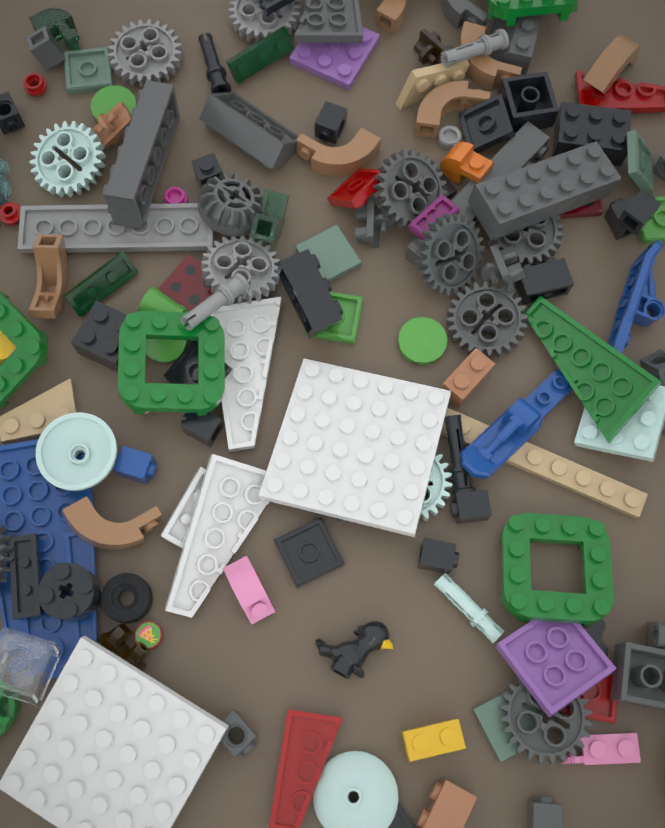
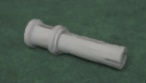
M500 28L493 34L479 36L474 42L443 51L441 53L442 64L448 67L478 55L488 56L498 49L506 50L509 46L508 35L504 29Z
M235 273L226 284L217 286L213 295L187 314L181 316V323L183 326L189 323L186 329L191 331L222 306H230L239 295L248 293L250 291L248 281L243 275Z

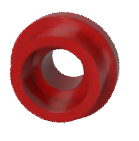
M30 73L25 77L23 87L27 94L39 96L46 91L47 82L39 74Z
M15 202L3 204L0 207L1 222L10 226L19 224L21 207Z

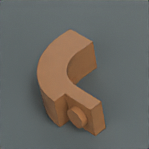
M384 0L376 10L375 25L395 35L403 23L407 0Z
M465 21L459 46L476 41L479 36L485 34L486 26ZM478 55L467 59L470 66L465 74L477 85L492 91L493 84L500 85L502 78L520 76L522 67L499 62L489 55Z
M623 34L618 35L599 56L584 78V81L606 94L621 71L628 64L633 66L638 58L636 54L642 46Z
M451 81L439 85L425 96L419 106L414 136L437 139L440 121L446 114L457 110L465 111L490 99L491 92L480 89H468L469 81Z
M361 127L355 137L346 145L328 147L301 133L296 140L297 153L304 160L311 161V171L328 177H344L352 175L359 168L365 169L372 163L380 152L381 138Z
M38 234L32 247L37 267V286L28 311L30 318L56 319L58 312H63L66 301L63 295L67 293L68 266L63 234Z
M87 496L62 510L67 524L80 539L94 547L106 550H123L143 543L144 536L141 531L144 530L147 533L155 529L159 525L158 521H160L162 516L158 507L155 506L130 521L123 523L110 522L96 512Z

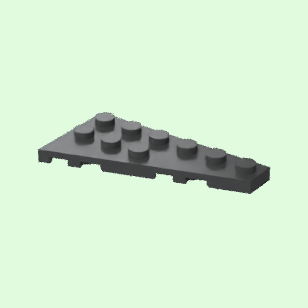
M307 0L298 30H296L294 35V42L362 43L363 30L359 1Z

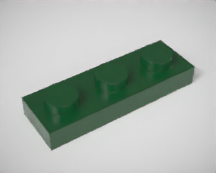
M282 26L228 59L226 63L234 81L239 84L293 51L294 46L287 29Z
M121 251L64 294L63 297L81 317L92 308L95 301L100 302L137 274L138 271L127 255Z

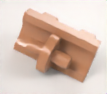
M119 102L107 115L101 113L97 117L99 122L92 128L101 139L100 142L105 146V149L121 141V135L125 132L126 126L130 125L131 114L122 102Z

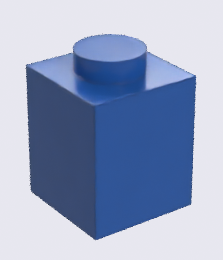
M122 445L113 470L120 477L148 485L150 478L153 479L156 475L158 464H156V459L152 454Z

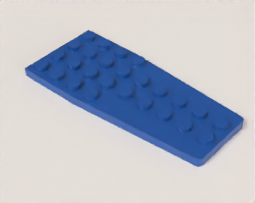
M38 439L1 445L0 527L6 528L3 535L10 537L33 533L39 535L41 579L48 570L58 563L78 564L97 577L96 547L80 539L71 530L62 513L63 509L86 496L95 509L93 487L80 491H67L48 482L41 474L36 462ZM79 453L77 459H83L85 457V453ZM7 562L6 566L9 567V568H10V562ZM4 572L3 576L7 581L6 583L0 582V609L13 683L25 685L57 679L81 637L87 636L99 644L97 641L99 637L98 608L90 617L75 622L59 620L48 615L44 610V616L13 620L10 572ZM68 589L67 594L72 597L74 592Z

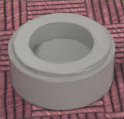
M454 126L441 128L438 134V144L445 150H451L456 143L461 141L462 135L460 130Z

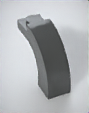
M441 0L445 17L456 29L464 24L465 21L487 26L488 14L469 0Z

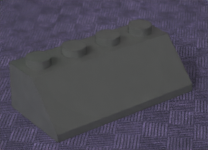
M542 15L516 17L515 26H506L507 20L495 17L491 34L495 33L497 29H504L509 38V46L506 50H495L489 56L499 62L522 67L520 74L526 75Z
M235 92L209 94L199 120L204 122L209 130L223 135L226 142L240 147L245 155L259 160L260 165L269 170L281 168L297 152L296 140L299 137L298 135Z

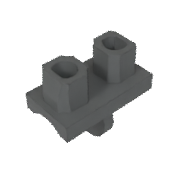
M374 197L367 198V204L357 208L355 211L358 222L367 221V226L355 228V238L360 243L369 242L372 248L379 247L380 233L386 234L387 228L394 225V223H390L391 215L383 216L386 209L380 210L375 205Z
M497 244L490 246L495 263L490 261L485 263L481 270L483 280L497 283L499 278L502 277L507 292L515 290L513 283L525 278L520 262L506 267L518 261L513 246L503 250H499Z

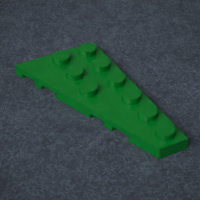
M539 296L526 311L525 315H528L527 320L607 442L610 443L660 386L661 382L546 299Z

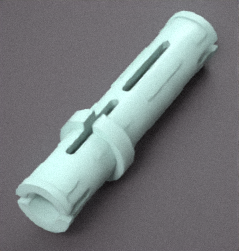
M444 573L435 582L434 586L471 621L469 624L472 627L476 626L492 644L505 632L487 614L488 611L477 605L447 573Z

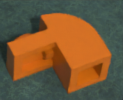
M458 142L441 161L440 170L449 180L460 184L465 177L476 183H481L493 168V161L474 152L473 144Z

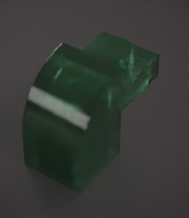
M48 8L29 17L34 31L46 26L57 42L62 40L70 51L81 50L78 44L80 37L71 14L59 8Z
M265 189L261 203L263 214L255 213L249 237L270 243L278 241L286 220L284 217L290 195Z

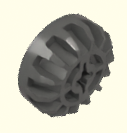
M224 173L220 174L218 178L216 176L209 178L207 183L202 186L198 199L199 215L216 232L228 236L246 235L255 230L260 223L264 212V198L260 195V190L256 185L250 187L251 181L248 178L243 182L237 180L238 174H233L231 179H228L227 174Z

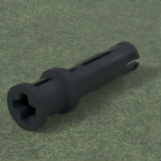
M202 33L199 35L198 41L208 68L206 77L212 85L211 93L231 92V86L226 81L227 73L225 68L220 65L213 37L210 33H205L207 41H205Z
M461 415L446 416L445 421L452 462L449 473H452L454 485L452 495L476 491L475 487H472L471 474L461 465L460 453L465 449Z

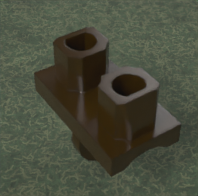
M426 29L420 31L419 40L413 48L420 54L419 62L422 64L429 62L431 65L442 63L441 53L453 49L451 45L445 46L441 43V38L436 32L430 33Z
M119 624L110 632L102 633L98 637L97 641L104 648L142 671L147 665L144 661L149 655L150 649L140 641L130 648L125 642L132 635V631L125 624Z

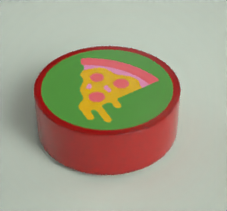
M143 622L135 630V641L144 643L150 650L154 649L163 640V630L155 622Z

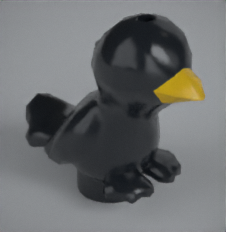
M371 621L365 625L358 626V630L353 631L358 636L356 640L345 641L338 645H328L318 638L315 640V645L319 655L332 659L333 663L330 669L346 679H350L352 673L359 678H364V671L361 666L368 655L379 649H393L389 630L384 623Z

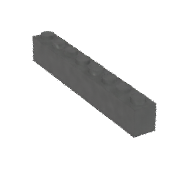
M527 121L515 134L516 136L512 137L491 159L493 161V168L482 182L534 164L533 162L536 159L541 160L548 151L546 146L550 137ZM471 180L451 202L460 208L459 214L461 216L468 217V221H474L476 224L479 220L470 207L468 200L475 184L478 183ZM416 237L407 246L405 258L419 269L421 264L415 263V260L420 258V254L416 253L415 250L421 249L422 245L418 243L420 239Z

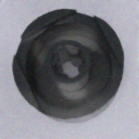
M58 563L42 577L38 587L37 600L42 609L54 618L65 622L80 621L90 617L100 604L101 592L99 581L92 572L78 564ZM68 589L74 592L72 597L68 596Z

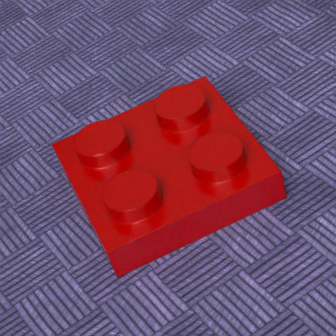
M359 168L329 195L327 200L331 206L354 209L362 207L372 193L379 191L373 188L374 185L379 183L374 176L381 172L378 169Z

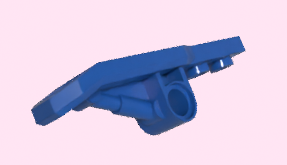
M656 239L631 265L607 342L620 353H623L624 348L630 342L631 334H629L632 323L648 327L661 319L665 314L664 304L656 298L655 280H653L652 266L655 265L654 258L663 248V242Z
M556 369L527 398H519L470 445L462 450L460 453L462 467L476 478L488 479L539 430L543 418L573 390L563 373Z

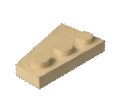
M464 60L448 67L440 63L412 70L395 104L399 110H402L423 100L431 90L439 85L451 81H462L470 63L468 60Z
M71 378L1 415V442L8 444L40 437L43 430L55 419L69 413L78 412L74 385Z

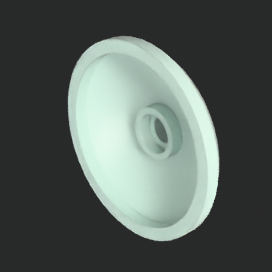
M82 412L69 413L52 421L41 433L36 446V462L41 474L52 485L67 491L85 490L100 483L112 470L117 457V442L110 427L97 416ZM84 452L85 457L81 460H78V454Z
M362 751L344 752L333 757L324 765L313 793L315 813L324 828H388L397 811L398 788L392 772L379 758ZM351 791H356L359 794L358 802L352 803L349 800V793Z

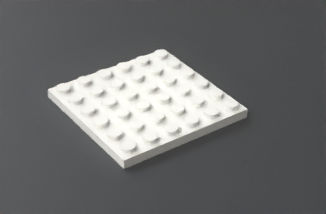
M303 359L259 492V498L415 537L451 391Z
M83 636L80 638L1 778L0 790L58 828H172L229 725L87 636Z

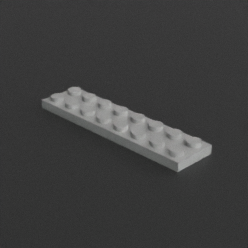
M198 203L151 204L142 229L115 225L111 214L108 213L107 204L21 206L17 246L20 254L34 253L32 247L38 234H63L66 253L207 251L208 246L213 247L214 230L200 217Z

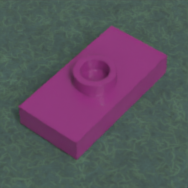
M441 194L409 224L408 229L419 239L424 240L425 236L422 231H430L429 222L436 223L435 218L443 217V214H459L460 208Z

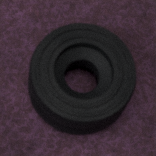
M121 573L112 577L105 584L101 594V605L107 616L124 624L135 623L143 619L149 612L153 602V594L149 584L133 573ZM125 591H132L134 594V601L129 606H123L120 603V596Z

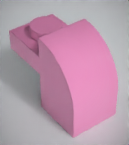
M247 556L223 568L251 625L275 612Z

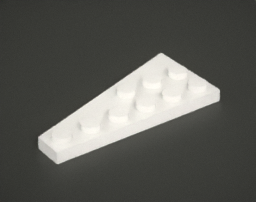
M281 297L251 301V304L243 302L241 304H231L230 306L224 305L210 315L218 318L223 328L225 363L233 369L225 378V389L222 398L229 452L255 448L282 302Z
M215 454L210 455L166 602L165 611L191 618L194 616L210 592V588L224 571L223 568L226 567L233 554L241 546L257 522L258 517L270 502L259 498L266 470Z

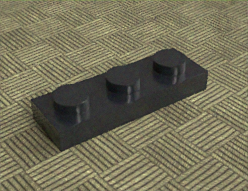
M33 533L10 537L9 546H13V549L9 551V556L13 558L10 561L13 620L44 616L43 609L37 600L38 587L41 581L39 535Z

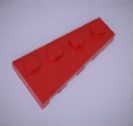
M576 70L574 79L578 104L632 110V113L665 112V86L644 82L633 84L628 82V79L618 78L617 81L613 82L607 93L604 94L584 81L586 77L584 71Z
M288 709L269 828H300L343 718Z

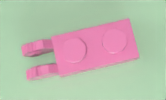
M637 733L590 734V738L581 737L580 740L585 746L580 748L581 756L572 757L571 755H566V762H561V764L582 763V765L641 763Z

